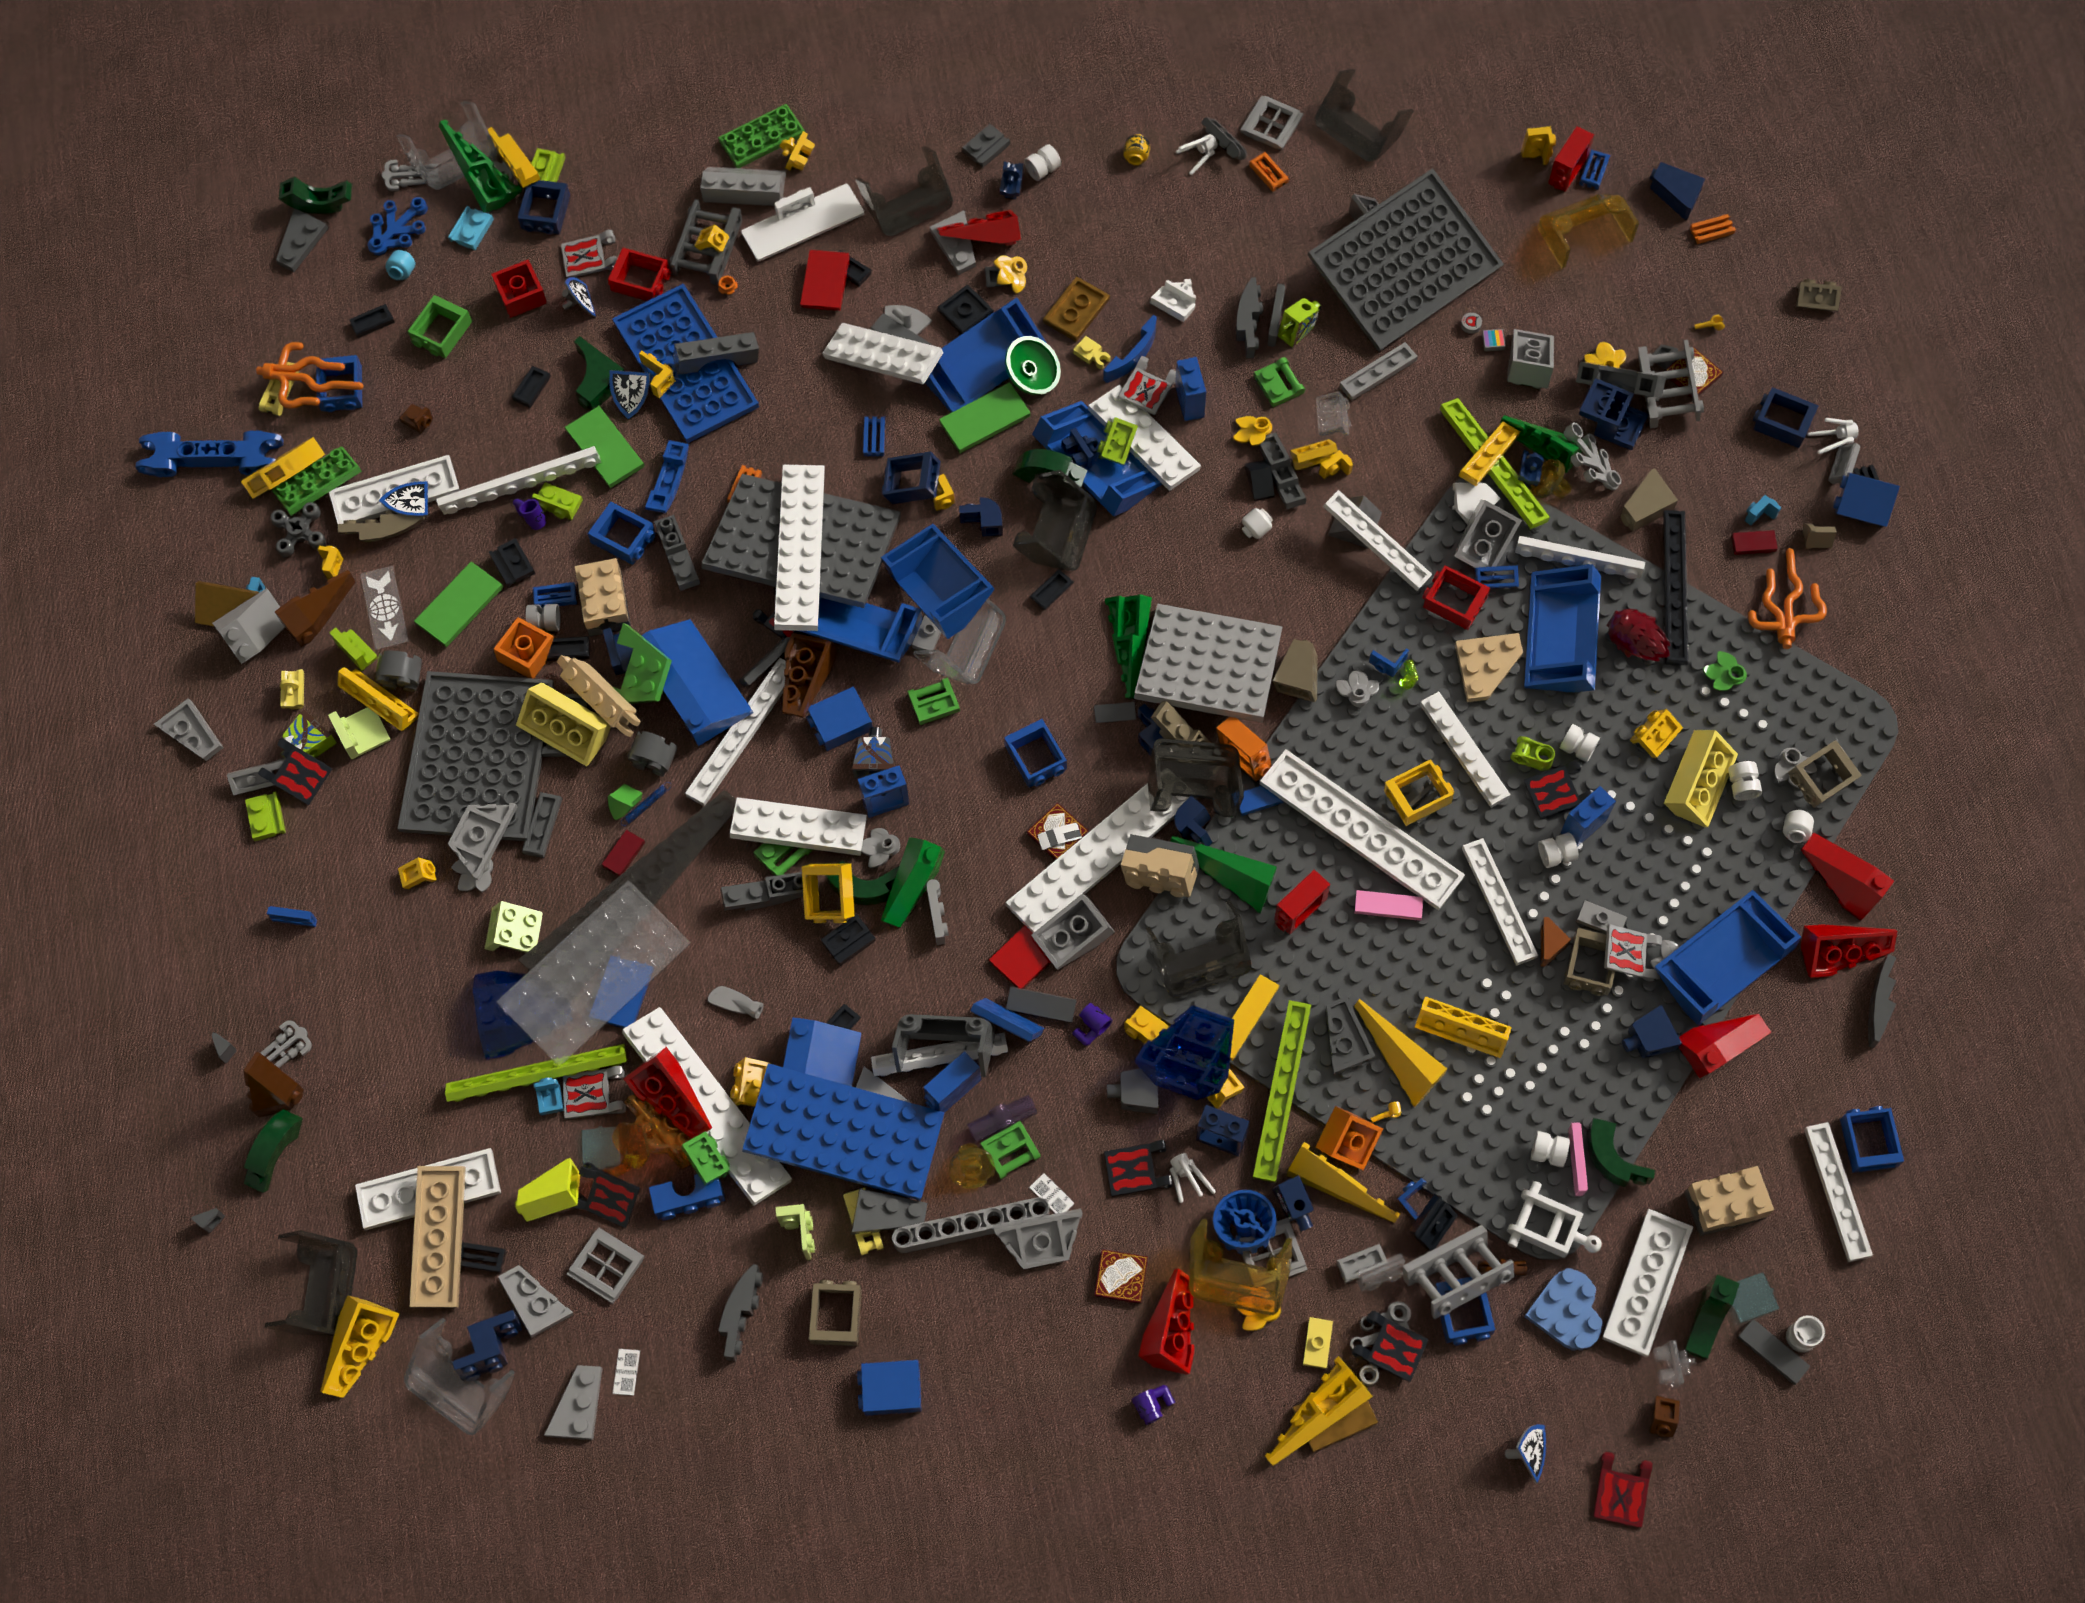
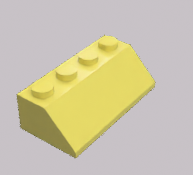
M539 683L527 690L516 726L585 766L590 764L606 742L611 728L601 716L544 683Z
M1694 730L1664 801V804L1676 816L1703 827H1709L1729 778L1728 768L1735 763L1738 755L1716 730Z

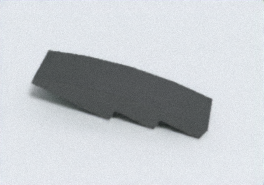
M1276 433L1266 435L1265 441L1258 446L1263 459L1271 467L1272 480L1286 509L1306 504V497L1299 486L1298 477L1291 466V459Z
M1890 954L1883 959L1870 999L1868 1039L1869 1047L1874 1048L1879 1043L1896 1006V1003L1888 1000L1896 983V980L1888 977L1896 960V957Z

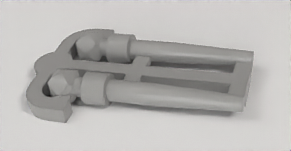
M390 160L385 164L382 178L388 190L399 191V186L408 187V185L438 183L439 167L438 165H400L398 167V160ZM434 175L435 179L413 180V177ZM404 177H409V180H407V179H401V181H398V179L392 180V178H404Z
M286 1021L279 1027L284 1031V1034L278 1035L276 1040L261 1052L263 1056H266L273 1049H276L267 1059L273 1061L281 1055L282 1058L274 1064L278 1068L291 1058L296 1057L299 1051L303 1056L306 1055L312 1046L311 1041L307 1037V1030L299 1027L293 1021ZM298 1039H303L305 1041L306 1045L302 1041H300L295 1045V1048L292 1047L289 1051H287V1054L284 1052Z

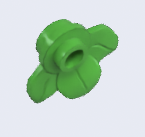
M1718 651L1717 663L1703 668L1707 678L1714 681L1713 689L1719 691H1727L1733 685H1741L1747 678L1745 668L1737 664L1734 656L1723 651ZM1732 674H1737L1739 678L1733 677Z

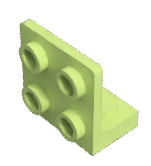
M368 707L347 718H340L336 711L328 715L351 759L390 741V737L379 715Z
M499 902L492 907L485 949L494 951L498 947L503 946L529 954L536 953L543 913L511 903Z
M804 1204L776 1207V1217L781 1227L796 1229L801 1225L802 1250L806 1260H811V1253H815V1244L812 1234H809V1230H813V1219L810 1211H806Z

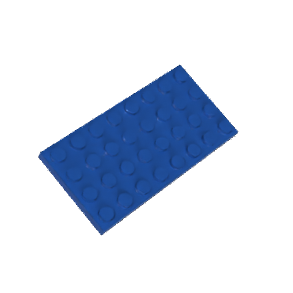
M684 283L612 318L614 325L642 371L650 373V383L657 374L641 363L639 357L641 350L646 354H652L658 362L667 364L672 368L675 382L660 397V400L687 444L759 408L758 401L732 360H714L702 366L698 372L678 375L673 360L674 344L717 338Z
M768 1063L742 1152L921 1201L945 1112Z

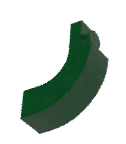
M294 176L280 182L278 199L294 209L307 213H336L342 211V204L351 201L352 184L346 180L332 187L317 188L303 183Z
M1033 449L1019 456L1012 475L1028 483H1031L1037 477H1049L1079 490L1088 470L1072 463V458L1062 453L1045 449Z
M899 866L875 880H862L852 874L854 904L876 905L887 901L890 895L889 890L892 889ZM825 875L831 888L840 896L839 875Z
M283 1109L267 1122L254 1141L244 1165V1168L247 1169L245 1185L262 1193L269 1190L275 1164L285 1147L298 1138L303 1120L302 1117Z
M1593 1118L1589 1124L1587 1147L1590 1158L1597 1170L1606 1179L1622 1187H1626L1629 1180H1633L1634 1184L1641 1186L1650 1185L1655 1176L1654 1169L1630 1164L1617 1154L1613 1143L1616 1123Z

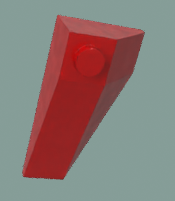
M1011 209L987 214L986 219H969L968 224L965 225L963 222H957L936 228L940 236L1004 243L1006 246L1014 245L1016 241L1021 240L1018 217Z
M1813 833L1801 848V851L1813 868L1823 876L1827 882V887L1830 890L1832 889L1839 898L1838 902L1841 906L1860 921L1883 898L1894 882L1877 867L1816 833Z
M1825 924L1804 926L1800 947L1808 976L1810 978L1832 976L1838 974L1837 971L1848 967L1851 969L1856 967V963L1867 959L1871 961L1894 952L1897 930Z
M1758 1013L1694 1027L1679 1036L1682 1042L1679 1048L1700 1079L1772 1032Z
M667 1046L623 1078L637 1098L641 1101L645 1100L655 1107L654 1110L658 1114L662 1113L672 1120V1124L691 1139L712 1129L681 1065Z
M1179 1268L1174 1269L1144 1332L1138 1357L1155 1368L1188 1375L1190 1374L1194 1357V1344H1191L1190 1332L1194 1330V1323L1190 1322V1309L1194 1307L1193 1278Z

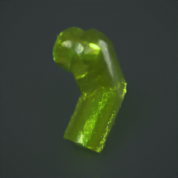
M1407 660L1403 663L1406 675L1403 679H1400L1399 683L1405 690L1413 688L1419 679L1413 660Z

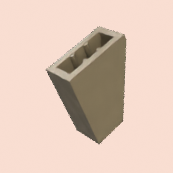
M1655 468L1649 472L1622 510L1621 520L1632 532L1662 517L1664 510H1674L1678 499Z
M1293 639L1273 679L1277 692L1316 702L1317 653L1311 642Z

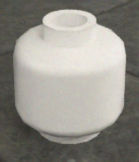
M1254 508L1242 518V524L1244 525L1242 531L1248 538L1253 536L1256 539H1260L1272 529L1271 522L1273 519L1263 508Z
M1804 810L1789 812L1785 816L1784 836L1794 843L1808 840L1812 836L1814 819Z

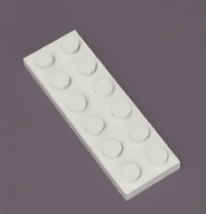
M842 323L822 354L825 359L924 384L942 356L943 351L940 347Z
M1120 385L1089 404L1088 410L1104 426H1106L1107 421H1111L1114 417L1138 426L1129 451L1169 491L1200 470L1201 465L1145 410L1118 398L1123 389Z
M442 456L331 490L329 494L337 524H344V520H356V523H362L365 520L380 517L381 514H386V511L391 510L382 505L379 499L388 491L406 483L428 481V502L460 491L450 456Z
M737 797L730 838L861 856L867 815Z
M491 1148L426 1165L465 1166L464 1203L501 1194ZM417 1168L355 1185L362 1224L365 1230L415 1217Z
M1651 1209L1647 1210L1602 1339L1647 1357L1649 1355L1693 1226Z

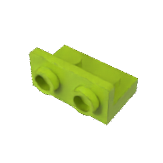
M1117 417L1107 421L1104 433H1107L1104 441H1100L1097 452H1099L1098 458H1104L1124 465L1138 426Z
M546 482L543 484L538 495H532V499L539 502L543 512L549 511L561 519L567 518L572 520L583 501L582 496Z
M335 627L329 632L335 644L362 671L378 658L352 629L341 633Z

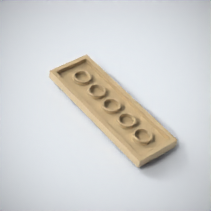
M418 1166L410 1307H458L465 1166Z

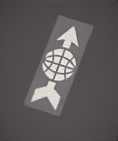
M393 566L361 573L360 576L375 650L408 642Z

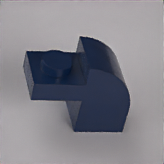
M980 497V505L970 503L959 506L960 523L981 522L982 537L1003 535L1001 510L993 500Z
M1143 704L1138 708V718L1147 728L1138 734V743L1153 757L1163 750L1168 742L1159 734L1161 728L1151 718L1155 710L1153 708L1149 709L1146 704Z
M1190 796L1176 812V827L1185 840L1191 838L1193 842L1210 846L1213 843L1207 831L1202 828L1211 817L1206 808Z

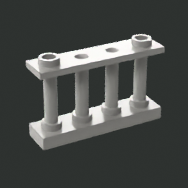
M1684 340L1683 351L1657 355L1648 354L1647 346L1638 347L1640 372L1664 376L1666 379L1688 376L1690 385L1663 390L1662 397L1645 396L1650 428H1657L1658 419H1662L1663 416L1694 412L1696 421H1700V413L1704 412L1703 401L1698 399L1692 365L1694 349L1689 347L1688 340ZM1685 359L1686 368L1658 373L1650 370V366H1653V363ZM1687 394L1692 396L1693 404L1667 408L1656 406V401H1659L1661 398Z
M1483 1225L1403 1265V1279L1406 1284L1410 1286L1414 1283H1420L1433 1300L1431 1301V1312L1434 1319L1441 1315H1447L1456 1307L1500 1284L1509 1282L1514 1277L1513 1261L1509 1260L1501 1265L1486 1247L1488 1245L1487 1230ZM1479 1252L1492 1267V1270L1481 1275L1466 1256ZM1454 1262H1459L1473 1280L1461 1285L1447 1266ZM1435 1272H1439L1453 1290L1441 1296L1427 1277Z

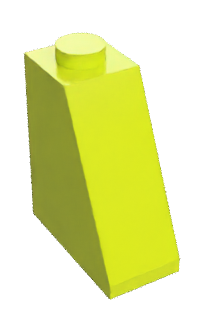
M571 1158L564 1160L518 1190L515 1207L517 1212L522 1214L527 1222L577 1206L580 1174Z

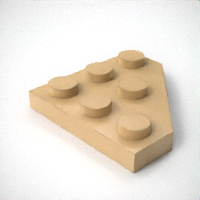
M1519 633L1455 642L1467 702L1488 700L1514 664L1521 658L1523 649Z

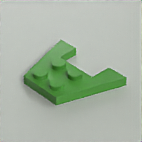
M623 623L617 644L633 648L621 689L613 688L629 704L659 702L672 660L628 624Z

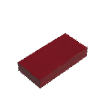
M1774 530L1732 533L1731 535L1734 555L1777 552L1778 550Z
M626 830L602 863V867L621 878L645 844V840Z

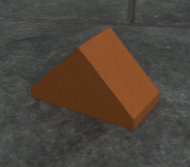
M1544 917L1540 924L1542 967L1548 965L1566 949L1571 941L1549 917Z

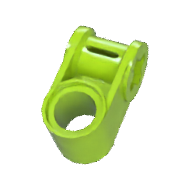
M1524 736L1517 738V747L1510 756L1512 761L1540 771H1547L1552 767L1555 751L1551 746ZM1543 755L1548 757L1549 759L1542 760L1539 756Z

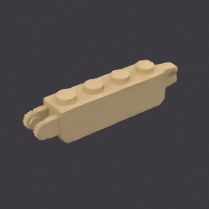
M561 655L557 660V663L563 669L560 677L611 727H615L624 735L631 737L634 732L627 725L630 722L632 725L638 726L641 722L635 716L636 709L591 665L576 658L571 659L568 656L564 657Z

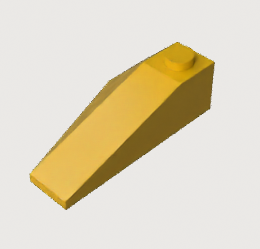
M347 1295L338 1318L321 1387L322 1393L341 1398L346 1395L361 1375V1370L367 1362L373 1360L377 1349L383 1342L386 1343L391 1336L399 1313L370 1301Z

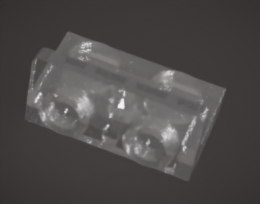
M1339 391L1316 397L1318 433L1320 436L1337 432L1348 436V428L1351 427L1350 419L1347 415V410H1349L1348 399L1344 398Z

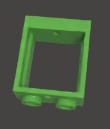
M434 295L410 327L408 334L412 344L416 347H423L435 356L440 355L447 358L472 323V320L467 310ZM438 314L456 322L441 344L423 336Z

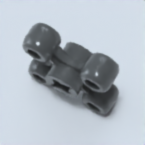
M306 503L302 508L303 514L300 518L293 517L289 519L282 510H275L271 514L273 525L277 528H286L288 531L286 538L279 540L276 544V550L282 557H290L294 553L296 542L308 541L310 546L318 550L319 546L325 547V536L321 532H312L309 529L310 522L317 520L321 515V511L315 503Z

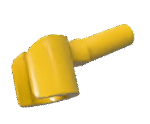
M1714 315L1711 321L1694 325L1695 329L1713 326L1719 331L1725 328L1722 322L1724 320L1720 315Z
M1389 1103V1111L1371 1117L1372 1123L1388 1117H1399L1401 1115L1400 1103Z

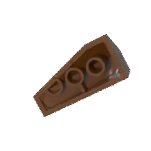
M346 570L327 580L323 587L309 589L308 595L302 598L299 596L292 598L277 609L275 614L285 630L302 647L310 643L319 634L356 581L351 572Z
M792 632L785 650V688L783 689L782 711L784 714L804 718L836 658L837 651L831 641Z
M258 1051L243 1070L245 1085L250 1088V1091L247 1093V1097L252 1101L249 1109L259 1118L276 1114L283 1109L286 1111L291 1110L303 1097L304 1089Z

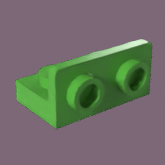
M706 1131L682 1144V1150L705 1186L720 1177L724 1178L728 1175L730 1171L729 1161L724 1155L721 1156L717 1150V1142L712 1136L709 1137Z

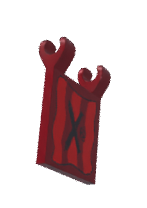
M1610 1452L1603 1453L1593 1517L1642 1528L1653 1466L1652 1462L1645 1460L1640 1463L1638 1477L1611 1471L1614 1454Z

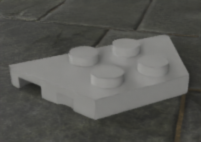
M516 804L468 805L448 845L476 880L479 881L518 807Z
M1076 1209L993 1226V1229L1023 1269L1061 1262L1070 1258L1071 1247L1076 1238L1080 1218H1082V1210Z

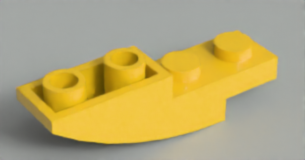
M312 437L281 455L275 461L242 479L241 482L252 499L305 469L324 456L325 453L315 438Z

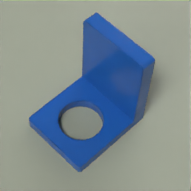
M1405 649L1395 664L1373 650L1370 654L1369 663L1374 665L1379 672L1394 677L1406 661L1409 649Z
M1422 1178L1416 1183L1412 1181L1403 1188L1404 1193L1398 1198L1415 1220L1419 1215L1407 1200L1427 1184L1425 1179Z

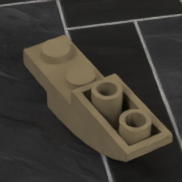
M386 511V514L380 515V523L375 519L365 520V523H356V520H344V524H338V533L359 534V540L362 542L379 541L408 532L425 521V516H404L393 511Z
M1162 701L1151 716L1152 720L1161 728L1159 734L1192 763L1209 774L1215 775L1225 758L1200 730H1193L1168 701Z

